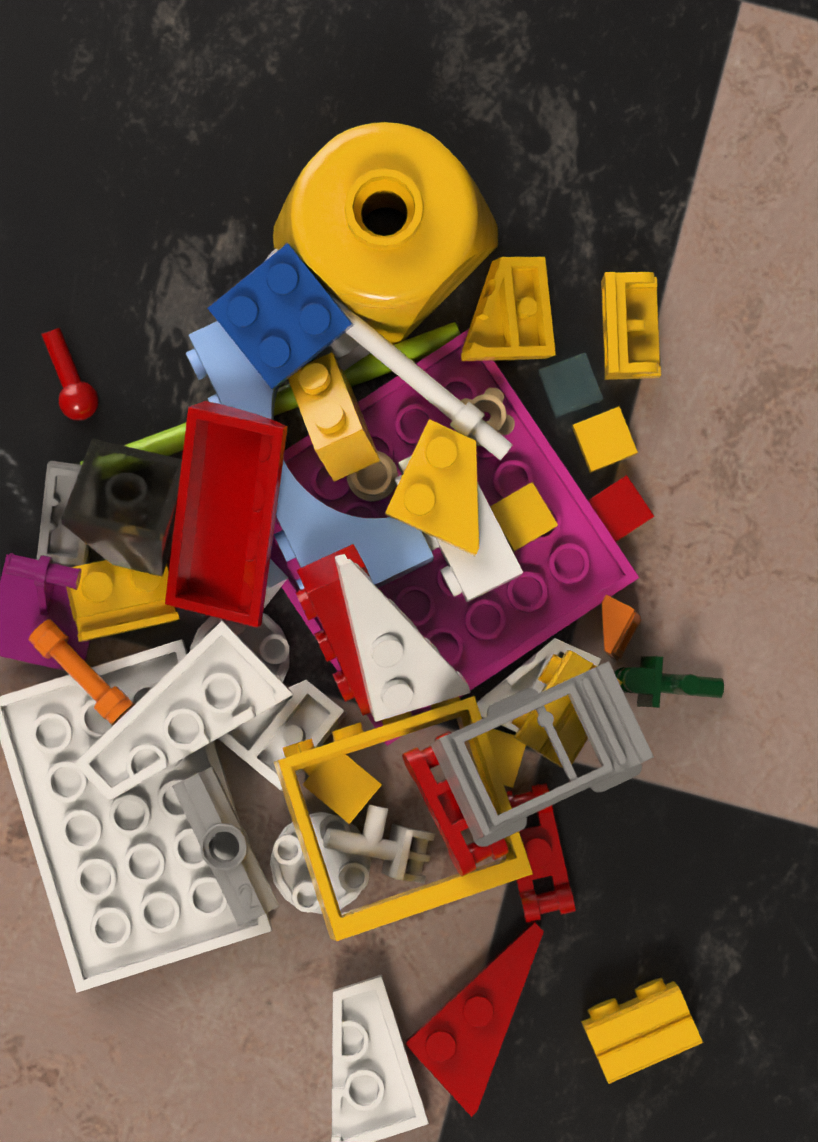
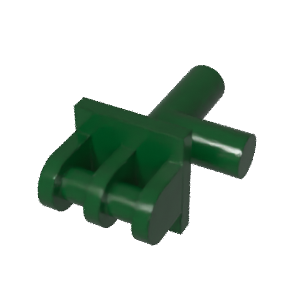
M641 656L640 667H621L614 670L617 679L622 682L620 686L623 692L638 694L637 707L660 708L661 693L722 698L724 693V680L722 678L662 673L664 657Z

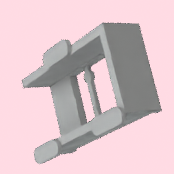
M609 661L543 692L538 693L533 688H527L489 706L486 718L443 736L430 744L471 831L473 840L481 847L491 845L524 829L527 824V816L589 787L594 792H603L639 775L642 769L641 763L654 758ZM566 695L569 696L602 766L579 778L552 724L554 717L544 707V705ZM536 709L538 713L537 722L541 727L545 728L569 782L497 815L464 742Z

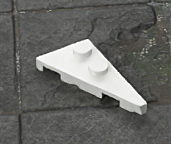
M345 554L335 556L367 699L375 722L470 693L469 685L461 673L455 671L440 655L438 649L430 640L423 637L414 623L391 599H388L375 586L367 573L357 563L347 559Z

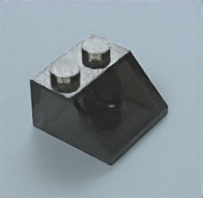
M92 439L61 517L62 525L112 565L162 577L171 553L182 459Z

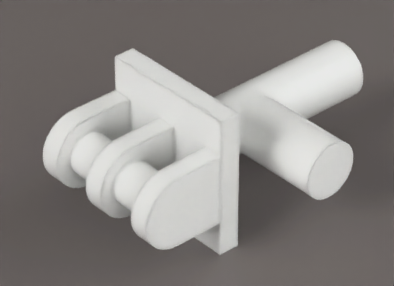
M370 804L368 805L362 834L332 828L326 830L323 841L324 848L383 859L382 874L396 880L425 884L426 876L421 874L424 862L430 861L431 855L426 854L428 841H434L435 833L392 824L389 840L382 839L388 808ZM412 837H414V839H413V844H412V848H411V850H410ZM409 859L407 871H405L407 860Z

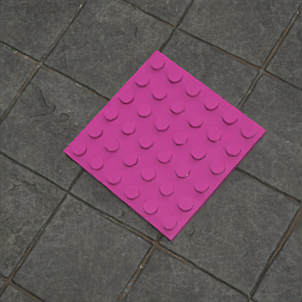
M468 329L416 364L460 401L464 398L473 400L477 396L484 395L488 388H497L503 392V404L506 413L514 418L515 426L509 435L502 436L511 442L513 446L501 460L483 446H476L477 482L489 506L533 482L558 526L513 552L523 571L521 576L469 602H466L462 593L455 597L451 594L440 569L448 566L439 548L431 551L434 556L433 562L378 589L388 599H391L414 623L423 637L430 640L438 649L440 655L455 671L461 673L471 691L601 604L605 595L613 596L640 577L494 360L462 361L461 352L469 331ZM399 376L358 402L376 450L385 453L393 460L398 476L402 475L398 462L412 456L429 419L456 431L450 426L451 419ZM484 412L485 415L482 419L485 422L489 421L491 418L490 414ZM309 435L284 451L283 460L296 480L307 492L326 506L361 518L376 519L389 517L385 515V512L397 485L393 492L385 499L374 502L365 501L352 492L347 476L335 482L333 481L317 455ZM277 518L275 519L274 534L282 530ZM273 535L270 559L288 577L281 587L314 635V633L323 630L318 617L308 621L295 593L300 590L296 582L300 578L297 573V569L300 566L296 558L286 562ZM337 659L330 660L337 672L340 671L341 668ZM429 705L413 710L411 713L414 716L432 709ZM371 713L366 714L375 728L383 726L381 720L375 722ZM400 737L385 741V744L388 746Z

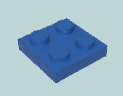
M289 243L285 244L208 307V310L273 390L354 326Z

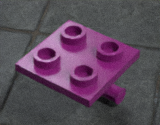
M13 553L6 554L0 580L1 657L65 671L53 657L49 659L44 658L28 640L32 632L40 624L51 619L70 637L67 643L86 662L91 640L78 641L76 621L73 620L66 587L77 590L81 579V568L77 569L53 563L52 557L41 555L38 560L14 555Z

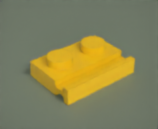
M163 548L72 567L82 569L77 590L66 587L73 620L76 621L79 642L174 622L180 619L175 607L165 605L169 571Z

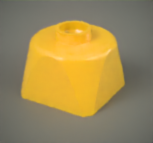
M380 122L360 125L336 135L308 162L295 181L276 220L273 242L274 249L277 248L278 250L289 243L327 291L394 345L404 341L498 247V225L466 168L439 140L431 134L409 125ZM379 208H392L400 211L407 217L405 224L399 231L387 236L376 235L368 230L363 223V219L370 212Z

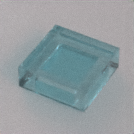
M586 352L538 370L555 418L603 400Z

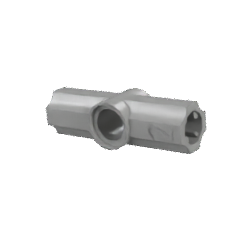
M213 766L173 785L175 794L201 846L202 858L211 867L238 926L279 907L250 845L249 835L241 826ZM223 831L230 832L238 839L239 852L234 859L223 860L213 852L212 842L217 833Z

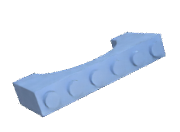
M216 321L189 334L194 349L186 352L187 358L198 380L208 376L216 393L208 397V401L274 420L275 401L279 386L275 390L270 388L220 323ZM283 460L276 518L282 530L273 535L286 562L296 558L301 568L354 544L368 570L372 582L377 588L433 562L434 556L422 531L391 517L361 518L326 506L303 488ZM297 579L296 582L301 590L304 586L301 579Z

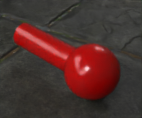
M58 327L41 334L63 387L59 394V407L61 411L72 420L81 421L90 418L97 410L99 403L98 394L93 386L81 381L61 328Z

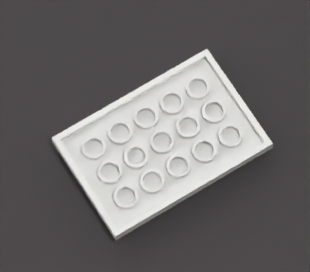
M181 639L91 668L111 688L114 686L119 687L136 704L188 653L184 640ZM66 675L0 696V742L76 993L272 931L273 928L268 913L238 926L211 867L202 858L201 846L172 787L213 766L238 818L215 740L109 801L74 763L112 725L94 709L97 702L70 675ZM223 831L217 833L212 842L213 852L223 860L234 859L239 852L238 839L230 832Z

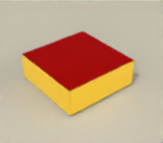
M627 475L588 500L615 542L655 517Z

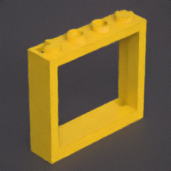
M458 696L430 705L432 710L414 716L409 711L381 720L383 726L365 732L361 722L331 732L334 739L332 743L315 748L312 738L283 747L285 758L274 761L330 939L339 941L533 874L518 831L504 838L509 853L502 856L500 860L479 866L475 871L463 877L458 873L344 913L340 911L295 771L457 718L459 728L462 729L482 719L475 696L460 700ZM487 732L465 741L466 748L497 815L510 810L511 806Z

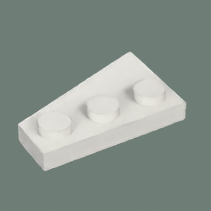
M382 974L333 990L331 1142H375L429 1124Z

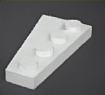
M221 621L90 747L74 765L110 801L294 694L224 621Z

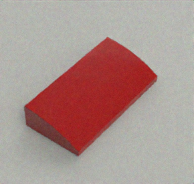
M203 401L188 407L165 605L257 628L262 625L288 426L248 411L209 401Z

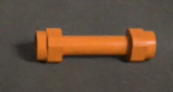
M51 619L44 621L32 632L28 640L44 658L49 659L53 657L97 702L94 709L113 726L135 704L119 687L114 686L111 688L67 643L70 637Z

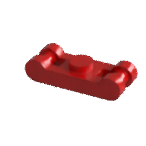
M448 731V732H446V733H444V734H442V735L436 737L434 740L436 741V740H438L439 738H441V737H443V736H446V735H448V734H451V732ZM431 746L421 751L415 747L402 754L405 766L415 781L433 817L456 870L462 877L477 869L476 864L491 856L493 860H496L509 853L504 838L486 847L478 846L475 842L466 844L461 831L469 827L447 779L437 783L430 770L440 765Z
M547 783L531 786L532 791L513 795L512 791H507L511 809L549 792ZM552 805L537 812L540 825L524 828L519 831L533 873L516 880L526 923L541 920L540 914L559 910L561 915L576 912ZM551 876L554 890L535 894L532 880Z

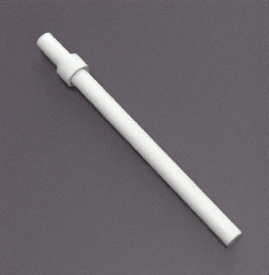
M277 248L274 249V250L270 253V255L266 258V260H267L269 257H271L274 253H276V252L278 251V249H277ZM327 291L354 324L353 327L346 331L349 336L451 419L450 426L464 436L470 435L499 460L504 457L513 444L482 419L485 415L470 402L466 405Z

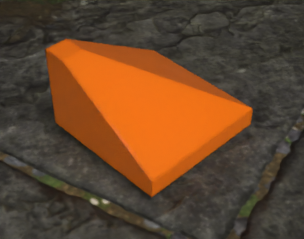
M605 595L602 601L604 651L611 658L618 661V659L622 658L638 628L641 616L634 608Z

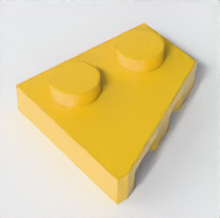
M500 257L492 261L461 352L462 361L547 359L555 356L545 257Z
M429 419L387 507L385 515L476 556L479 550L476 441Z

